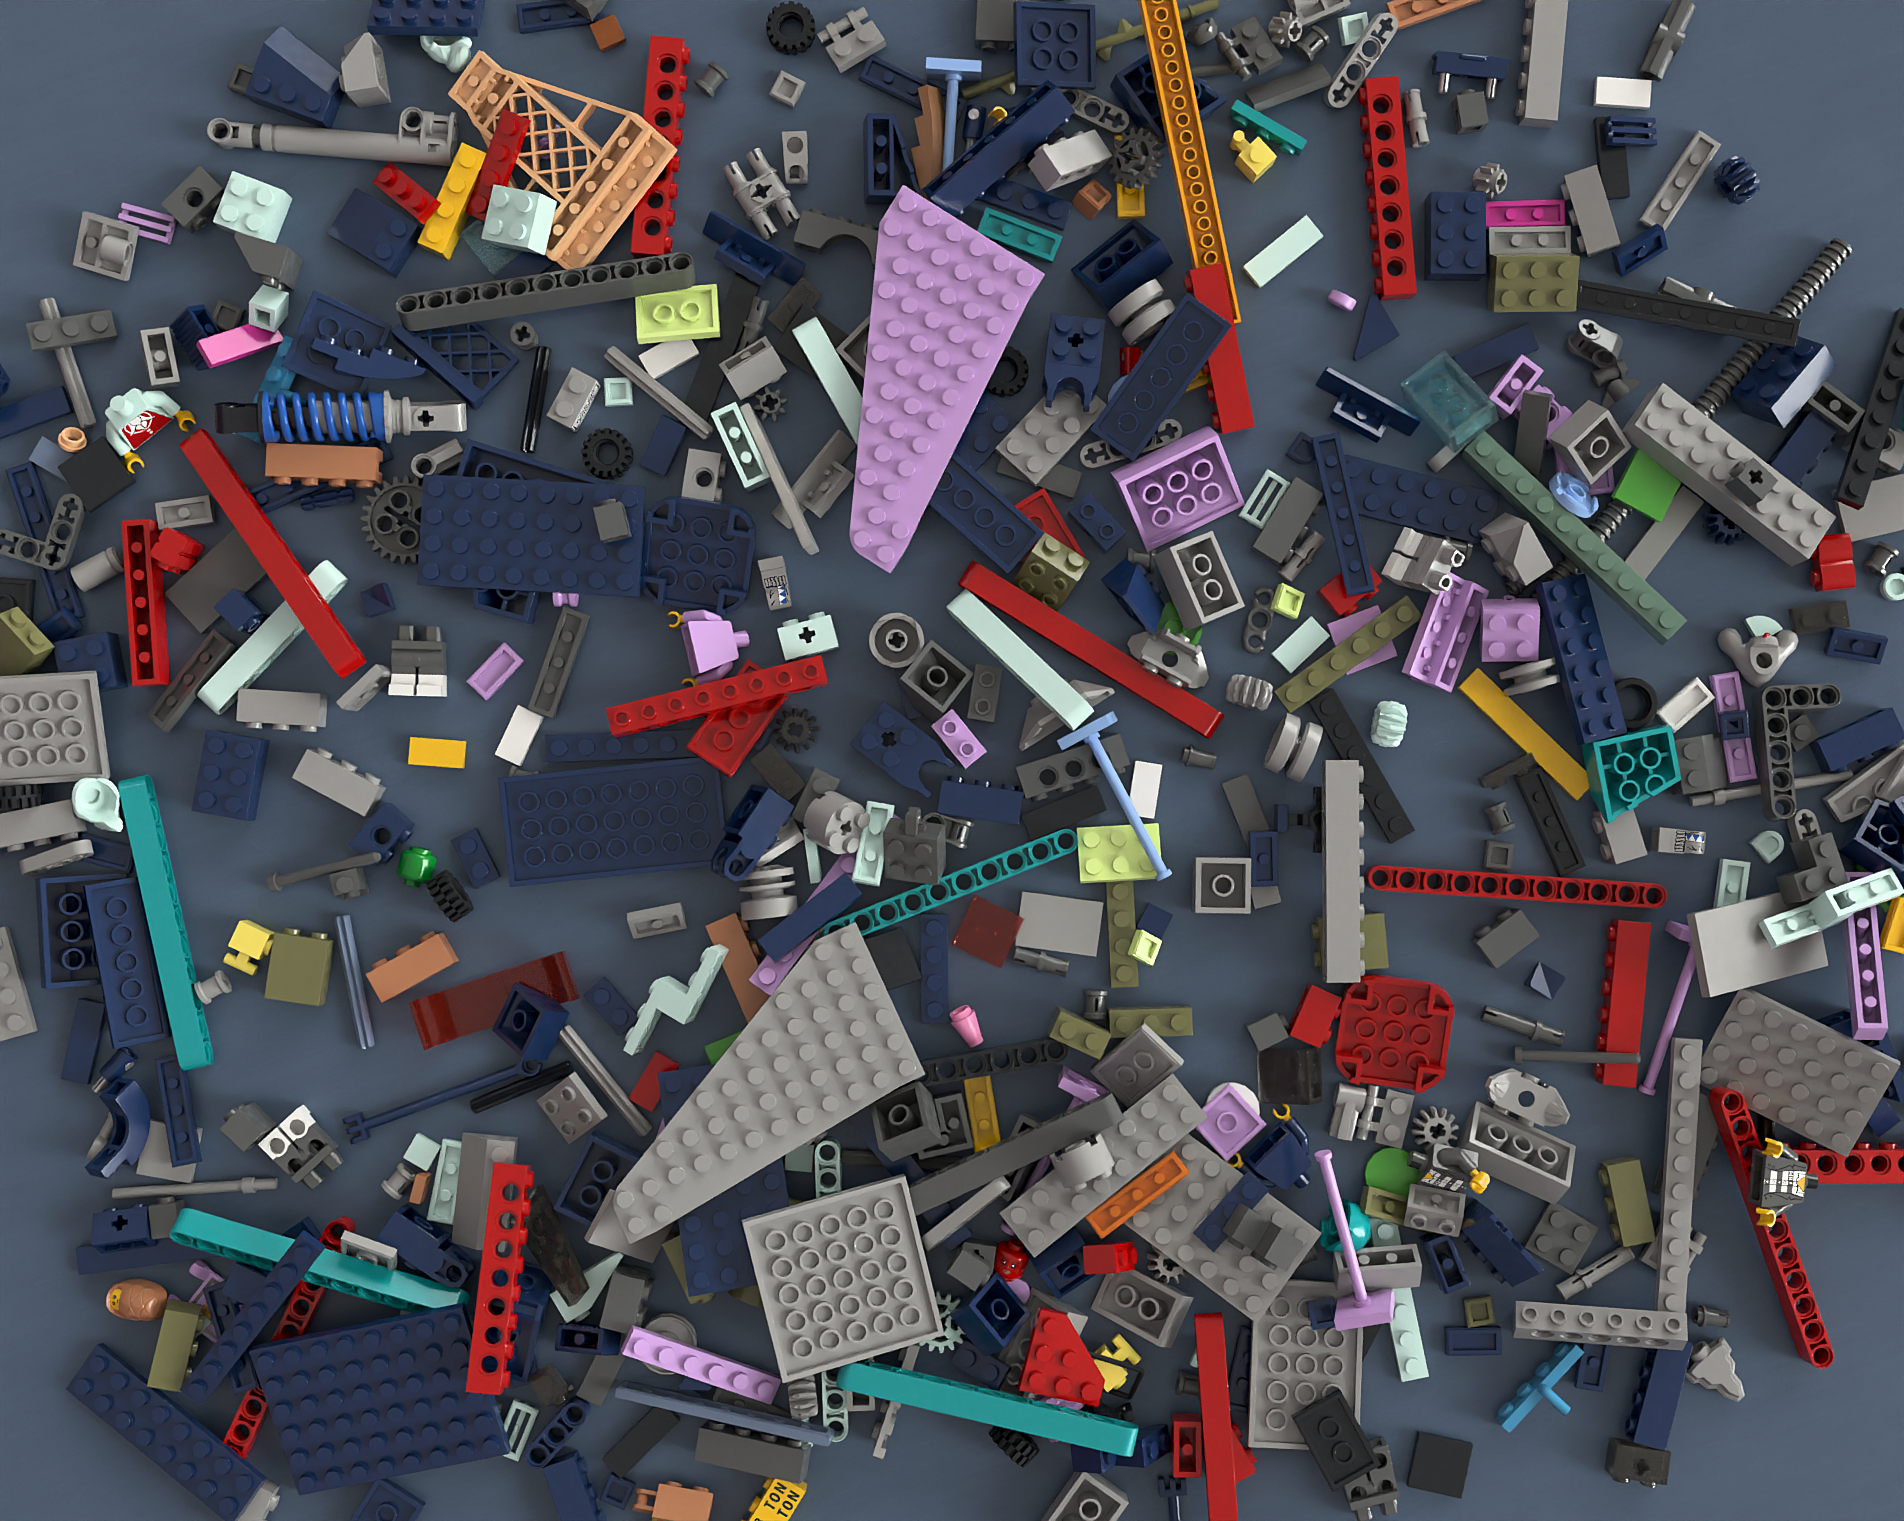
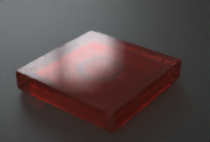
M974 895L952 945L998 968H1002L1025 918L978 895Z

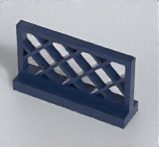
M476 322L467 323V332L451 333V326H447L448 333H432V329H428V334H416L413 331L406 330L403 325L398 324L391 331L394 340L415 359L421 361L423 366L475 411L483 404L482 400L519 363V359ZM470 326H471L476 332H471ZM471 337H483L486 339L488 350H472ZM448 338L449 351L436 352L432 348V339ZM452 338H468V351H452ZM423 339H428L429 345ZM491 345L494 346L497 350H491ZM488 355V369L472 368V356ZM491 355H504L510 361L504 368H492ZM468 356L469 369L457 370L453 366L452 357ZM443 357H449V362ZM473 374H489V383L482 391L473 384Z

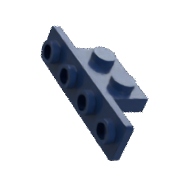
M715 211L709 213L703 234L722 245L717 250L714 259L759 285H762L772 274L793 286L799 283L806 266L804 262Z
M1329 367L1324 369L1316 382V386L1338 397L1329 417L1375 443H1378L1387 425L1407 436H1411L1422 420L1411 411L1398 406L1387 398L1378 395Z

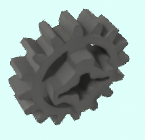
M1131 128L1130 134L1123 131L1121 132L1122 140H1114L1116 148L1109 149L1111 154H1113V158L1107 162V164L1113 166L1109 174L1116 176L1114 181L1128 189L1133 187L1139 190L1142 184L1150 185V177L1158 178V174L1155 171L1157 168H1163V165L1159 163V159L1165 157L1164 153L1159 152L1163 144L1156 141L1157 135L1143 128H1140V130Z

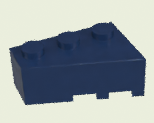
M867 113L863 121L864 203L892 204L903 185L919 195L922 194L914 176L913 166L909 162L905 150L906 146L895 114Z

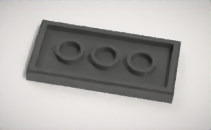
M235 528L164 594L201 634H204L222 618L213 607L232 588L249 593L268 574Z

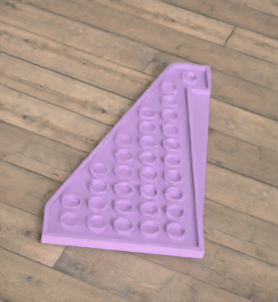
M904 185L879 223L849 533L854 549L860 555L890 574L906 551L1027 303L1045 276L1043 272Z

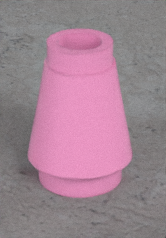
M963 1005L949 1014L952 1019L950 1023L968 1044L969 1048L983 1042L974 1009H970L969 1005Z

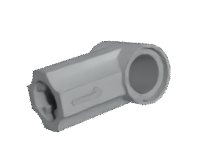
M455 438L426 454L422 453L415 456L411 462L412 472L423 481V474L419 471L420 466L425 462H431L432 469L427 474L440 475L460 465L464 450Z
M1340 1082L1337 1084L1333 1096L1334 1110L1328 1131L1329 1136L1352 1141L1358 1114L1362 1112L1365 1104L1366 1089Z

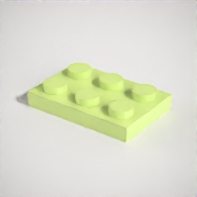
M717 284L698 285L683 290L635 297L637 340L639 344L720 337Z
M1159 823L1143 824L1161 857ZM1131 825L1077 828L1080 883L1156 879L1157 873Z

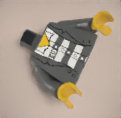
M1765 1138V1141L1768 1142L1765 1151L1753 1149L1748 1202L1764 1207L1756 1208V1213L1760 1214V1220L1757 1222V1225L1772 1227L1777 1216L1791 1209L1794 1204H1800L1804 1201L1805 1190L1817 1189L1818 1177L1815 1173H1807V1164L1798 1161L1797 1153L1786 1144Z
M1436 1143L1425 1154L1412 1150L1407 1158V1166L1418 1169L1417 1182L1422 1186L1462 1193L1470 1185L1474 1192L1481 1194L1490 1181L1487 1173L1477 1171L1479 1153Z

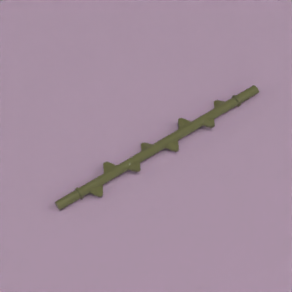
M1206 0L1192 6L1187 5V8L1181 10L1178 9L1180 21L1189 18L1192 20L1195 16L1219 8L1218 0ZM1125 19L1119 20L1117 33L1096 40V53L1104 61L1109 60L1112 46L1140 36L1145 37L1143 25L1140 24L1132 27ZM1014 70L991 79L986 78L983 82L961 89L963 98L969 99L988 91L993 92V89L999 87L1008 95L1014 94Z

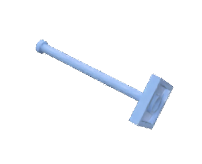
M926 57L927 79H943L948 82L942 172L954 162L958 83L961 81L981 82L982 61Z
M1112 711L1057 740L1062 750L1081 740L1085 744H1089L1157 873L1155 876L1157 881H1160L1170 876L1172 872L1165 867L1098 739L1100 737L1098 731L1118 721Z

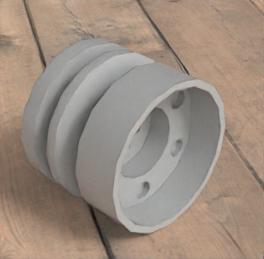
M780 865L754 867L744 879H741L750 880V886L738 887L739 892L751 893L752 896L751 899L740 902L742 920L788 916L798 909L797 896L784 894V889L794 886L795 881H782L783 875L794 874L793 867Z

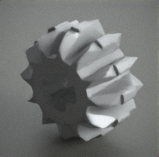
M1236 674L1231 677L1227 684L1225 698L1228 702L1239 707L1263 711L1268 708L1271 702L1273 686L1259 678Z
M1430 1106L1429 1114L1421 1109L1419 1113L1423 1118L1421 1120L1413 1118L1412 1122L1419 1125V1127L1411 1129L1413 1135H1419L1415 1139V1143L1417 1145L1424 1143L1423 1149L1425 1151L1433 1144L1438 1143L1450 1146L1448 1143L1449 1139L1453 1141L1458 1139L1457 1136L1451 1134L1452 1131L1459 1130L1457 1124H1451L1455 1116L1453 1114L1446 1115L1447 1109L1443 1107L1437 1112L1436 1107ZM1431 1126L1439 1127V1133L1431 1132Z
M1151 1245L1156 1253H1147V1258L1153 1261L1147 1267L1149 1270H1155L1153 1277L1156 1280L1163 1275L1164 1284L1169 1283L1170 1277H1173L1175 1284H1178L1179 1278L1177 1275L1181 1274L1185 1278L1189 1276L1187 1271L1176 1262H1171L1170 1266H1167L1164 1259H1169V1257Z
M814 1374L787 1382L791 1416L794 1419H807L811 1416H816L818 1413Z

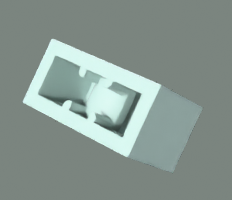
M824 612L809 615L808 621L799 623L798 619L783 622V627L778 628L777 631L785 661L790 662L840 648L831 615L825 616ZM805 629H809L811 633L815 632V636L811 637L812 642L810 643L800 638V636L805 634Z

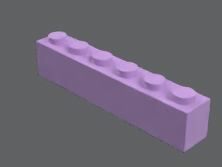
M1845 872L1849 883L1873 874V872ZM1876 905L1855 912L1842 921L1853 1040H1883L1888 1030Z

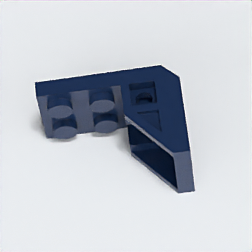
M1848 1008L1815 1020L1853 1038L1851 1014ZM1887 1032L1883 1040H1857L1897 1060ZM1899 1067L1883 1097L1904 1102V1077Z
M524 1261L522 1274L518 1273L517 1285H521L519 1302L514 1303L513 1313L518 1315L515 1331L511 1330L510 1342H514V1352L512 1359L507 1361L506 1371L511 1372L510 1379L527 1383L529 1379L538 1333L544 1322L551 1300L550 1294L554 1290L559 1270ZM499 1270L495 1279L496 1282L500 1285H505L508 1282V1274L504 1270ZM494 1298L491 1307L495 1313L501 1314L505 1309V1304L501 1299ZM490 1327L488 1337L493 1342H499L501 1332L496 1327ZM493 1356L485 1358V1367L490 1371H495L498 1367L496 1358Z

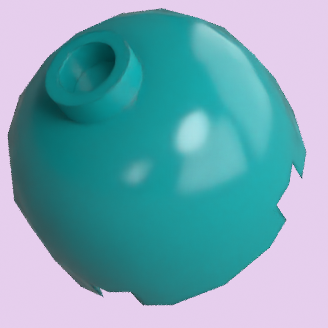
M1341 1198L1354 1250L1357 1251L1368 1244L1371 1239L1369 1216L1362 1214L1358 1204ZM1330 1205L1326 1210L1331 1212L1328 1219H1322L1319 1231L1322 1234L1319 1237V1242L1329 1252L1344 1253Z

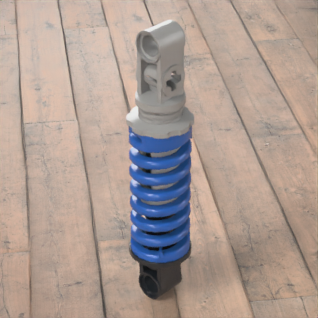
M384 390L381 393L368 392L367 400H361L360 393L353 392L350 401H346V396L343 392L337 393L336 401H331L328 392L322 393L321 400H316L315 394L309 392L306 395V405H301L300 395L297 392L291 395V405H286L283 393H277L276 405H274V396H270L264 391H259L257 403L219 402L214 404L216 433L258 432L261 444L278 442L281 434H283L287 442H293L297 433L302 442H308L313 432L314 438L318 442H323L327 434L333 442H338L342 433L348 442H352L358 433L362 441L376 438L378 441L391 443L392 436L396 433L410 436L411 431L459 432L467 430L465 401L410 402L409 397L395 400L391 399L389 390ZM423 411H428V414L431 416L428 422L424 421V418L421 417Z

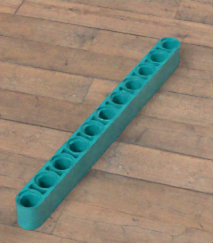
M148 774L120 780L118 783L120 799L178 1062L183 1071L210 1066L213 1064V1051L202 1001L194 988L197 979L154 784Z
M1057 830L942 876L939 884L946 888V895L942 899L932 897L930 890L934 885L922 884L828 922L817 936V939L828 935L830 927L833 925H840L843 928L854 923L858 915H865L870 920V925L867 929H859L861 935L864 936L1069 854L1076 849L1078 837L1072 830ZM1063 833L1070 834L1073 839L1072 845L1067 849H1063L1058 845V837ZM1042 843L1047 847V855L1042 859H1037L1032 854L1034 845ZM1014 853L1019 854L1022 858V864L1017 869H1011L1007 865L1008 856ZM986 864H993L997 868V874L992 879H986L981 874L982 867ZM960 874H967L971 877L972 883L969 888L960 889L956 885V878ZM915 894L919 896L921 905L917 909H909L906 906L905 899L908 895ZM886 904L893 906L895 909V916L889 920L882 918L880 915V908Z
M190 1208L181 1209L169 1233V1237L181 1245L272 1271L295 1241V1239ZM328 1249L323 1250L301 1279L305 1282L410 1313L463 1302L467 1309L471 1298L462 1289L448 1287L442 1283L395 1269L390 1271L385 1266L373 1265L372 1262L359 1260Z
M864 1359L840 1366L836 1381L837 1387L847 1391L1121 1456H1133L1139 1430L1137 1425L1130 1422Z

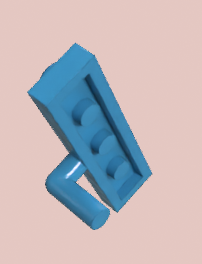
M284 336L258 392L264 391L270 396H274V405H276L277 393H283L285 401L291 403L293 392L289 391V388L297 374L281 367L293 338ZM258 392L254 397L253 403H257ZM300 396L301 405H306V399ZM258 432L238 433L261 444Z
M1574 1342L1560 1343L1554 1350L1555 1355L1548 1362H1543L1538 1366L1535 1371L1536 1375L1529 1383L1525 1382L1518 1388L1516 1397L1510 1403L1506 1402L1500 1407L1498 1416L1495 1418L1499 1424L1510 1433L1543 1397L1563 1416L1568 1414L1571 1407L1551 1388L1583 1355L1584 1351Z

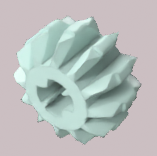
M1383 701L1378 704L1370 726V736L1373 743L1383 747H1397L1400 744L1404 731H1406L1408 713L1405 705L1395 701Z

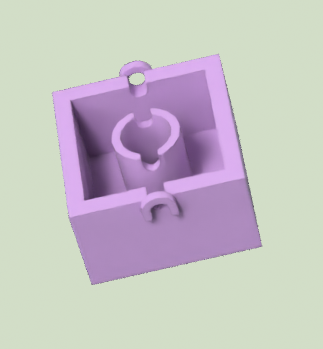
M1506 595L1503 599H1481L1479 651L1482 662L1538 661L1540 607L1537 598H1515L1512 595Z

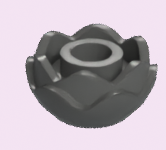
M1208 18L1204 23L1193 26L1192 30L1185 32L1187 35L1186 40L1195 46H1200L1217 35V21H1214L1213 18Z

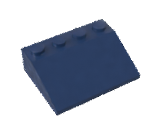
M126 873L35 879L41 988L55 989L101 985L83 886L126 879Z

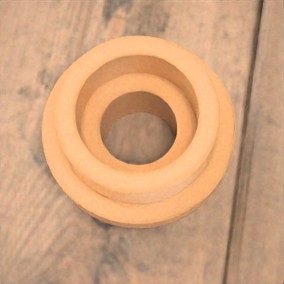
M68 427L59 434L58 444L68 452H80L86 448L87 439L80 429Z

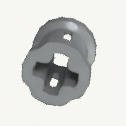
M221 970L216 971L215 976L206 981H198L194 984L198 997L206 1005L211 1003L212 998L223 992L229 993L232 991L228 977Z
M399 1163L396 1172L388 1181L384 1180L381 1186L390 1196L400 1200L403 1196L402 1192L411 1182H414L416 1173L407 1165Z

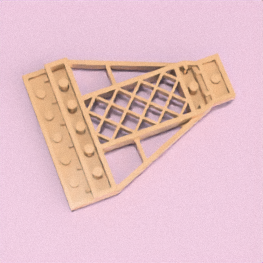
M480 50L448 93L453 100L467 111L473 125L479 129L488 148L503 109L512 111L525 118L529 117V120H531L529 125L530 132L526 133L525 138H531L532 152L521 153L520 149L516 164L532 177L524 190L535 192L538 186L541 185L561 203L554 212L545 255L559 263L565 270L591 266L678 150L638 114L505 70L485 52ZM543 89H547L586 102L587 105L573 122L543 96L541 92ZM521 98H527L528 112L526 113L517 112V102ZM535 101L546 110L535 111ZM597 107L626 116L603 148L583 131L584 124ZM547 115L548 130L537 131L536 116ZM554 118L566 128L555 129ZM566 133L567 148L557 149L555 134ZM548 135L550 150L539 151L538 136ZM574 135L585 145L575 147ZM586 150L587 165L576 166L575 152ZM568 153V168L558 169L557 154ZM550 155L551 170H540L539 156ZM532 157L533 165L525 158ZM586 170L577 181V171ZM570 172L571 187L560 188L559 173ZM511 174L507 187L519 189ZM552 174V182L544 175Z

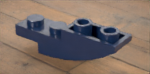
M322 335L321 339L314 338L310 348L336 358L334 370L364 378H408L422 375L426 370L420 367L421 361L405 356L404 360L394 357L395 351L380 345L378 350L374 348L370 350L368 358L363 356L365 351L350 345L347 350L336 346L337 340Z

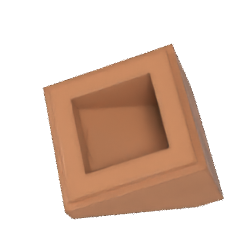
M1093 178L1076 194L1072 203L1088 220H1092L1112 199L1113 195Z

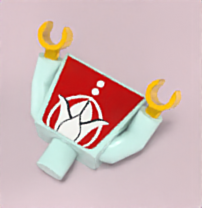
M136 388L131 389L124 396L118 395L113 397L110 401V407L105 411L106 416L109 418V421L106 423V438L119 456H124V464L131 473H135L131 468V464L135 461H138L144 468V463L139 455L130 452L131 448L136 450L174 419L173 416L177 417L180 429L185 432L189 431L188 426L184 423L185 420H190L196 424L192 412L188 410L181 411V407L162 391L144 392Z

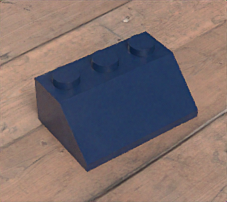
M1133 219L1073 267L1071 271L1096 303L1109 313L1126 296L1162 274L1174 262L1162 240Z

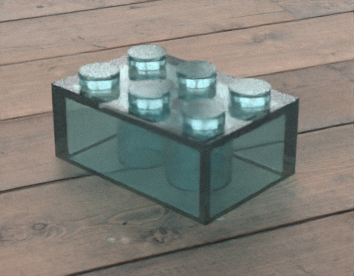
M1445 351L1441 352L1400 383L1405 401L1453 453H1456L1499 420L1496 404Z

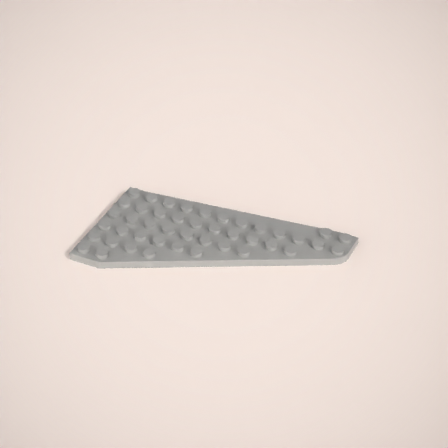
M856 922L813 942L619 1184L614 1194L613 1207L630 1244L657 1232L896 1088L925 1075Z

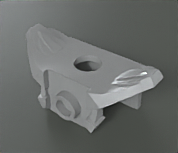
M1164 627L1163 629H1156V632L1152 635L1146 631L1132 635L1127 645L1130 648L1131 654L1139 663L1143 664L1142 668L1154 675L1158 673L1166 677V681L1177 688H1181V686L1194 689L1205 687L1209 676L1201 652L1202 648L1200 645H1191L1189 643L1190 639L1180 633L1173 635L1169 633V628ZM1165 652L1176 654L1178 660L1175 666L1167 667L1163 664L1162 656Z
M1513 1068L1488 1078L1485 1084L1488 1095L1487 1100L1494 1103V1110L1507 1116L1511 1111L1519 1115L1518 1121L1530 1127H1533L1534 1123L1543 1127L1545 1125L1555 1127L1560 1124H1567L1570 1114L1556 1088L1542 1083L1540 1086L1538 1085L1540 1079L1525 1072L1521 1077L1522 1072ZM1523 1091H1530L1534 1096L1533 1103L1528 1107L1521 1106L1518 1101V1097Z

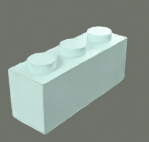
M736 402L712 412V418L747 492L771 482V477Z

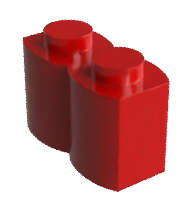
M1849 533L1824 535L1809 558L1813 564L1809 580L1811 586L1815 587L1816 592L1846 590L1856 586L1855 568L1852 561V542Z

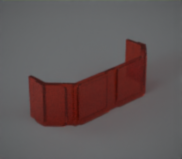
M565 950L409 1002L424 1050L494 1026L514 983H519L553 998L559 1004L579 999L580 995Z

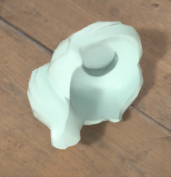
M420 36L421 47L434 61L445 64L450 72L459 73L467 68L471 58L469 48H471L472 42L470 38L465 36Z
M86 777L80 779L72 791V806L76 816L94 823L101 830L121 832L123 828V821L119 813L120 795L115 785L106 778L95 779Z

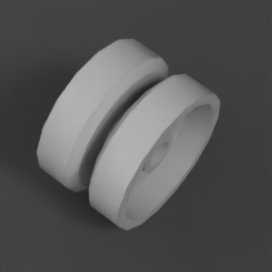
M1156 279L1145 283L1130 293L1107 314L1116 327L1129 323L1121 335L1130 347L1161 329L1176 308L1170 299H1164L1156 303L1164 293L1163 288Z
M1285 713L1273 735L1265 756L1263 768L1278 773L1286 764V777L1301 782L1314 760L1323 727L1308 722L1299 733L1301 726L1300 718Z

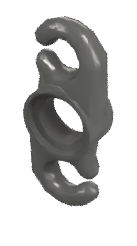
M1265 586L1259 587L1255 590L1254 594L1256 596H1260L1263 593L1268 594L1270 601L1267 604H1261L1258 598L1252 600V608L1247 615L1241 640L1244 649L1252 654L1261 652L1264 646L1259 644L1256 647H1252L1249 645V638L1257 636L1261 642H1265L1266 633L1272 624L1274 611L1270 608L1275 592ZM1257 612L1263 613L1267 618V623L1262 628H1257L1252 624V616Z

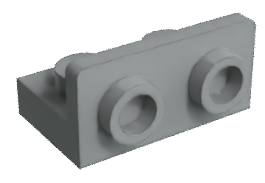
M1410 1183L1404 1226L1458 1237L1463 1221L1466 1194Z

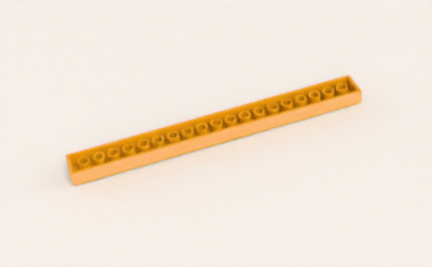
M1137 0L1192 268L1196 269L1218 263L1223 264L1234 324L1239 323L1241 318L1177 1Z

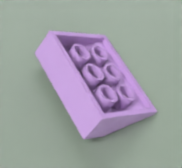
M1209 425L1110 472L1121 500L1147 552L1245 505L1220 438Z

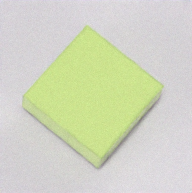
M1284 583L1278 584L1270 609L1292 620L1297 619L1305 593Z
M1136 929L1127 955L1148 966H1153L1162 940L1144 930Z

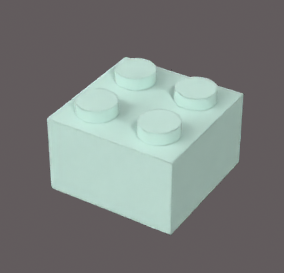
M232 171L213 222L227 232L233 234L239 232L276 243L293 198L282 189Z
M493 184L481 239L497 246L545 255L557 201L541 193Z

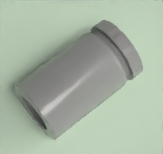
M111 546L107 551H102L72 567L70 572L78 587L82 591L87 592L124 572V558L115 547Z

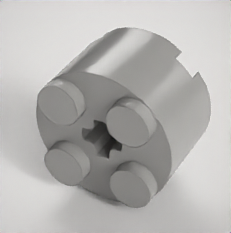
M890 613L881 617L874 624L869 635V646L873 656L880 664L890 669H903L909 667L924 649V635L920 625L912 617L903 613ZM898 634L899 638L905 639V642L901 643L900 648H895L893 644H889V641L893 640V635Z
M827 791L823 793L825 796L821 799L815 798L806 811L804 817V827L807 828L808 832L806 836L810 841L835 854L854 853L859 847L863 829L870 822V815L859 803L837 792Z
M1100 1132L1095 1133V1139H1091L1089 1136L1061 1149L1063 1153L1059 1156H1056L1055 1152L1049 1156L1064 1188H1070L1071 1193L1083 1189L1087 1186L1085 1182L1095 1177L1099 1181L1112 1174L1111 1169L1115 1164Z

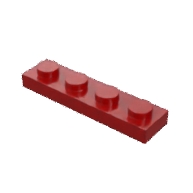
M507 109L502 110L465 213L482 221L486 220L493 184L507 187L531 120Z

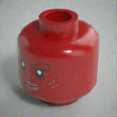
M1010 1238L1009 1241H1000L996 1245L993 1271L997 1272L1004 1281L1011 1282L1023 1276L1030 1259L1025 1251L1027 1249L1024 1247V1244L1018 1239Z

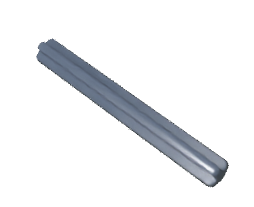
M349 915L336 916L334 918L358 1046L360 1049L373 1047L375 1042L351 919Z

